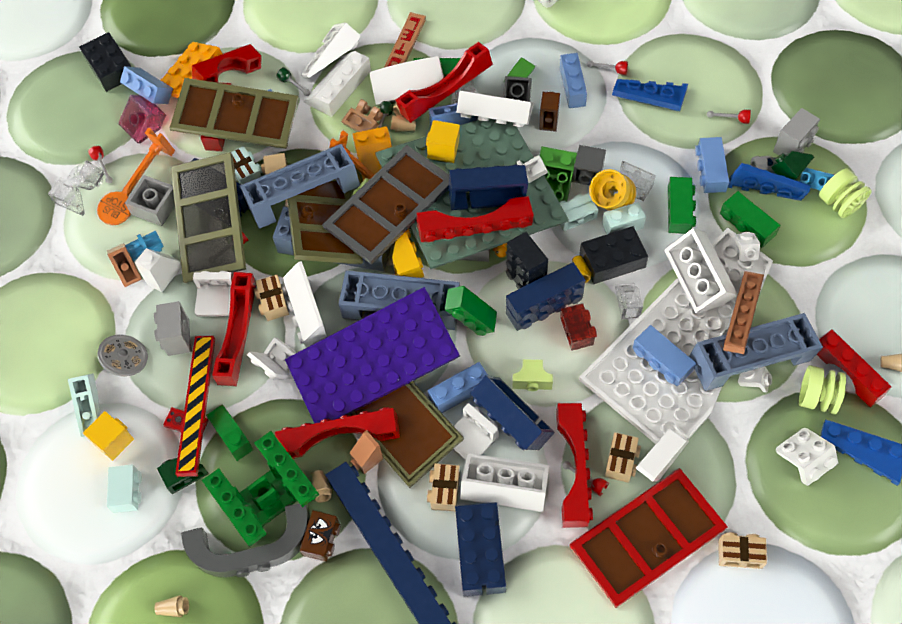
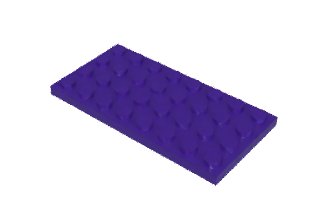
M423 287L286 358L285 361L315 424L320 423L324 419L335 420L340 419L341 416L349 415L460 357V354L426 288Z

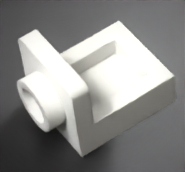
M539 155L524 164L520 160L517 161V165L526 166L528 183L548 173Z
M751 232L735 234V243L739 248V260L741 262L758 260L760 242L755 234Z
M761 367L740 373L738 383L740 386L760 387L763 392H768V388L772 384V375L766 367Z

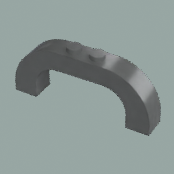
M300 504L285 507L287 518L286 530L280 539L268 545L227 555L214 554L209 549L207 533L200 527L181 532L183 547L190 560L203 572L212 576L245 577L253 571L265 572L270 570V567L289 561L299 553L310 520L309 509L307 505L302 508Z

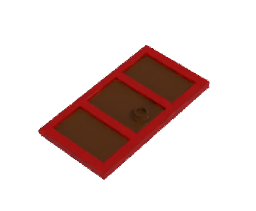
M678 468L569 545L614 607L617 608L724 532L728 526L685 475L683 470Z

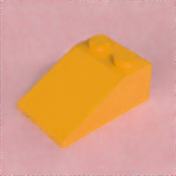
M387 126L352 133L358 160L374 174L382 168L375 152L392 147Z

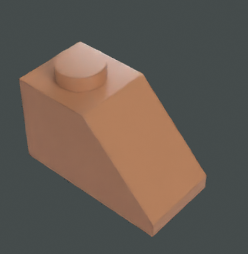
M124 243L107 251V255L124 287L142 280Z
M366 430L350 451L352 458L350 463L357 471L360 469L363 474L383 460L380 445Z

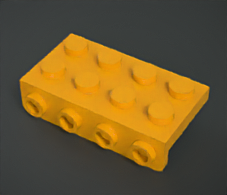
M192 42L161 79L162 82L173 88L171 97L179 98L184 79H192V65L223 54L219 47Z

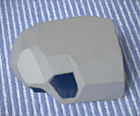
M758 155L752 157L751 166L776 174L771 168L776 163V157Z

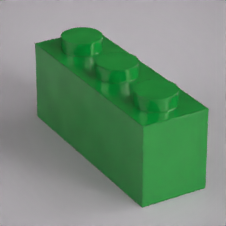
M670 177L667 187L668 233L686 234L692 227L696 226V216H693V211L696 209V200H693L695 185H692V177Z
M739 191L723 203L720 211L722 217L726 221L731 222L738 231L754 233L760 242L761 248L777 235L781 226Z
M465 286L448 289L445 311L479 336L495 332L496 310Z

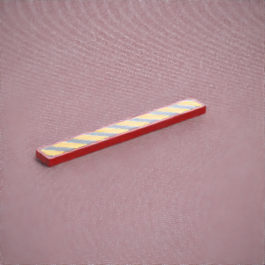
M214 335L195 336L175 473L177 477L198 476L215 346Z

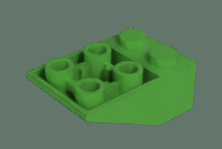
M541 146L539 156L542 158L548 171L544 176L558 201L567 202L573 181L577 153Z

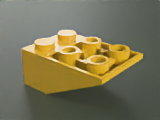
M408 229L395 241L392 256L395 275L423 278V264L421 258L416 255L417 249L414 242L410 240L411 235Z

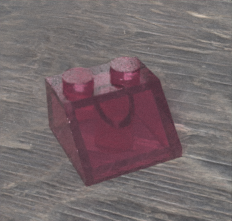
M130 95L118 124L138 144H141L148 139L145 134L148 127L154 133L161 129L166 114L157 105L141 95Z

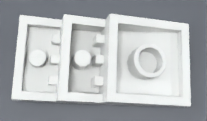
M439 56L405 62L369 72L377 106H380L383 101L396 102L395 99L408 90L424 89L444 78Z

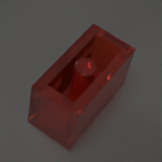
M584 304L562 308L560 319L571 351L594 345L597 332L595 327L590 324V312L588 309L585 310Z

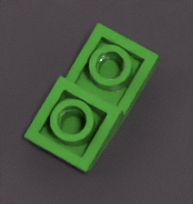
M521 57L507 76L528 78L536 66Z

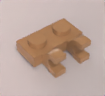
M361 99L356 109L350 108L341 122L356 132L377 128L379 126L377 121L381 120L384 114L375 106L371 109L367 102Z

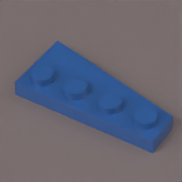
M617 79L612 95L680 111L688 84L682 83V86H677L674 83L666 82V85L656 84V81L641 83L639 80Z
M741 163L730 176L728 188L731 189L732 186L741 187L743 191L755 189L760 190V194L777 193V197L800 201L810 192L811 187L800 181H795Z
M825 419L820 437L835 445V449L838 452L854 458V461L873 469L874 473L880 476L887 477L893 484L897 486L900 484L902 477V444Z

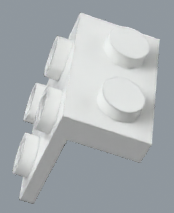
M202 271L194 273L193 280L198 288L195 304L196 316H229L232 272Z
M274 337L264 353L249 351L247 354L251 358V362L257 367H262L266 370L264 373L270 378L293 379L285 359L296 354V352L280 339Z
M469 403L463 408L464 416L454 425L464 437V440L453 450L465 461L468 453L482 455L499 438V429L496 422L492 419L488 420L477 406L473 407Z
M802 428L776 447L777 454L798 467L801 482L807 486L838 464L835 445L808 428Z

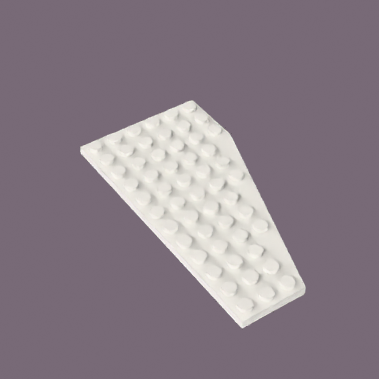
M727 228L712 243V246L737 294L744 271L764 275L761 286L762 290L773 260L759 251L758 260L741 262L739 260V248L735 243L736 233ZM677 278L579 377V381L655 444L669 428L673 430L676 428L680 429L687 435L685 439L688 440L710 417L722 387L704 391L695 369L678 387L675 384L669 383L661 372L654 370L647 360L639 357L634 352V340L652 325L689 357L697 342L727 334L737 296L723 306L697 314Z

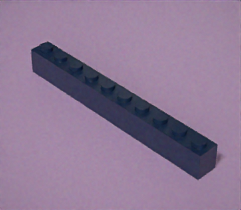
M346 461L325 474L331 487L417 623L456 624L455 621L451 623L447 618L449 612L443 603L439 605L435 597L438 595L431 585L427 587L424 579L426 577L420 567L416 569L413 565L414 558L408 549L404 551L401 544L403 541L398 533L393 534L389 528L392 524L387 516L382 517L379 510L381 507L376 499L371 500L368 493H370V490L365 482L360 483L357 477L360 475L354 466L350 467Z

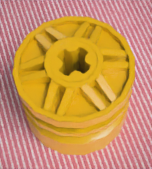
M612 169L597 173L589 187L592 201L599 207L609 211L633 204L636 198L634 182L629 177Z

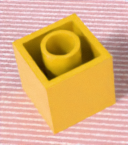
M433 120L431 130L428 132L426 139L427 159L454 163L459 145L460 124Z
M106 411L83 432L87 439L112 461L134 440L127 431L126 425L118 418L114 419Z

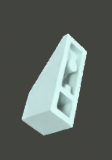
M94 373L68 379L81 437L85 436L83 432L100 416Z

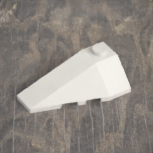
M347 23L335 24L323 39L324 45L315 52L317 57L309 62L301 76L303 78L311 77L349 50L354 49L358 45V39L361 36Z

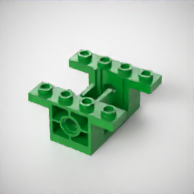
M269 431L254 442L255 446L267 460L270 471L244 490L239 492L235 486L233 487L220 468L201 480L249 547L267 535L263 526L285 511V507L298 502L303 508L319 496L318 491L272 431Z

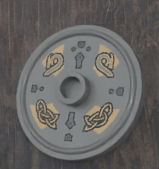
M113 335L106 338L100 344L97 353L99 363L106 371L124 377L141 372L148 359L147 350L139 340L128 335Z

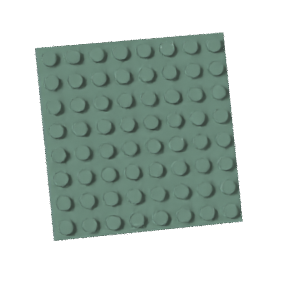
M489 118V121L476 120L460 125L459 145L454 163L433 159L428 160L449 174V170L457 168L511 166L517 164L519 160L524 164L534 157L517 126H513L514 122L507 121L506 124L496 123V119ZM427 136L375 152L381 167L385 166L406 145L427 159ZM543 175L528 183L526 195L529 196L534 214L531 226L511 228L506 231H492L486 234L478 233L471 236H459L452 239H439L433 242L420 241L417 221L410 228L429 268L433 269L506 244L524 232L532 235L569 222V219ZM448 189L427 211L437 210L450 216L468 218L489 214L500 207L471 209L469 192H466L468 209L451 210Z

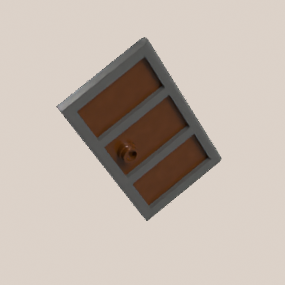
M406 145L322 226L372 265L417 221V213L427 211L449 189V174Z

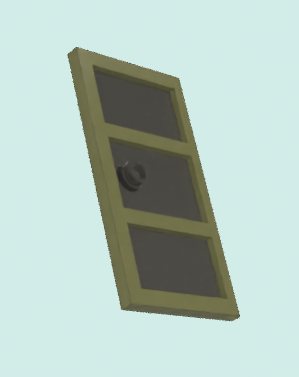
M228 152L171 166L183 282L194 281V273L202 271H227L233 273L246 270L233 154Z

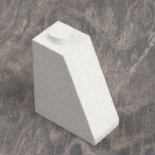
M148 248L134 262L147 285L160 292L165 290L181 269L180 260Z
M669 428L636 469L651 481H659L689 441L685 439L687 435L678 428L675 430Z

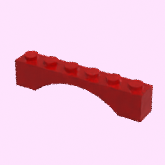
M477 42L464 52L455 68L441 81L424 89L408 90L395 99L401 115L410 123L427 112L429 108L434 107L491 67L493 62L489 49L480 42Z
M529 196L509 199L496 211L478 217H454L437 210L417 213V227L421 242H433L439 239H452L478 233L486 234L498 230L506 231L511 228H525L532 225L534 214Z
M234 272L230 288V311L227 331L222 348L216 357L212 374L217 385L237 387L255 297L254 289L257 287L253 273Z
M557 403V430L571 448L576 469L574 484L569 494L563 500L561 507L562 528L588 527L590 520H593V509L589 508L588 502L592 498L591 487H587V480H590V468H586V461L589 460V450L585 448L584 443L588 438L587 429L583 428V422H586V410H582V403Z
M384 407L375 412L364 411L355 416L344 415L340 419H324L320 423H304L300 427L295 428L284 427L280 431H275V436L292 459L302 457L317 443L335 435L346 433L363 434L367 430L373 438L385 441L400 438L395 410Z

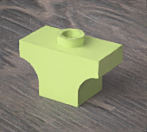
M523 359L521 371L513 374L512 389H527L528 391H537L538 389L552 390L553 374H549L543 369V360Z

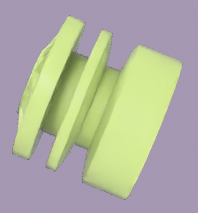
M845 168L835 174L823 186L819 197L827 205L834 204L833 211L838 212L841 218H846L865 203L872 190L865 186V183L862 181L856 183L857 176L850 169Z
M809 365L801 384L799 406L815 409L818 402H820L822 412H826L828 409L829 413L837 414L846 391L845 373L838 372L836 375L835 371L830 370L826 378H824L823 368Z

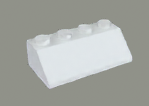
M357 51L343 55L310 95L307 96L304 103L332 117L369 72H371L369 57Z
M460 91L456 113H461L460 117L471 118V115L478 116V120L489 121V118L496 119V123L506 124L509 121L514 122L513 126L524 127V124H529L534 102Z
M693 228L664 250L695 313L698 314L723 306L738 295L706 232Z
M300 261L283 277L285 285H282L285 296L289 295L290 300L287 301L290 312L294 311L295 316L292 317L295 328L299 327L301 331L297 333L301 344L305 343L307 348L327 338L304 266L302 261Z
M468 453L461 481L460 499L481 503L497 502V505L543 512L549 465Z

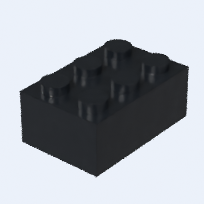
M109 32L79 46L86 62L106 92L122 84L120 80L124 66L131 67V64Z
M634 226L581 242L580 256L583 257L591 271L593 285L644 269L647 265L648 254Z
M527 232L507 242L506 274L510 280H514L517 289L547 275L548 258Z

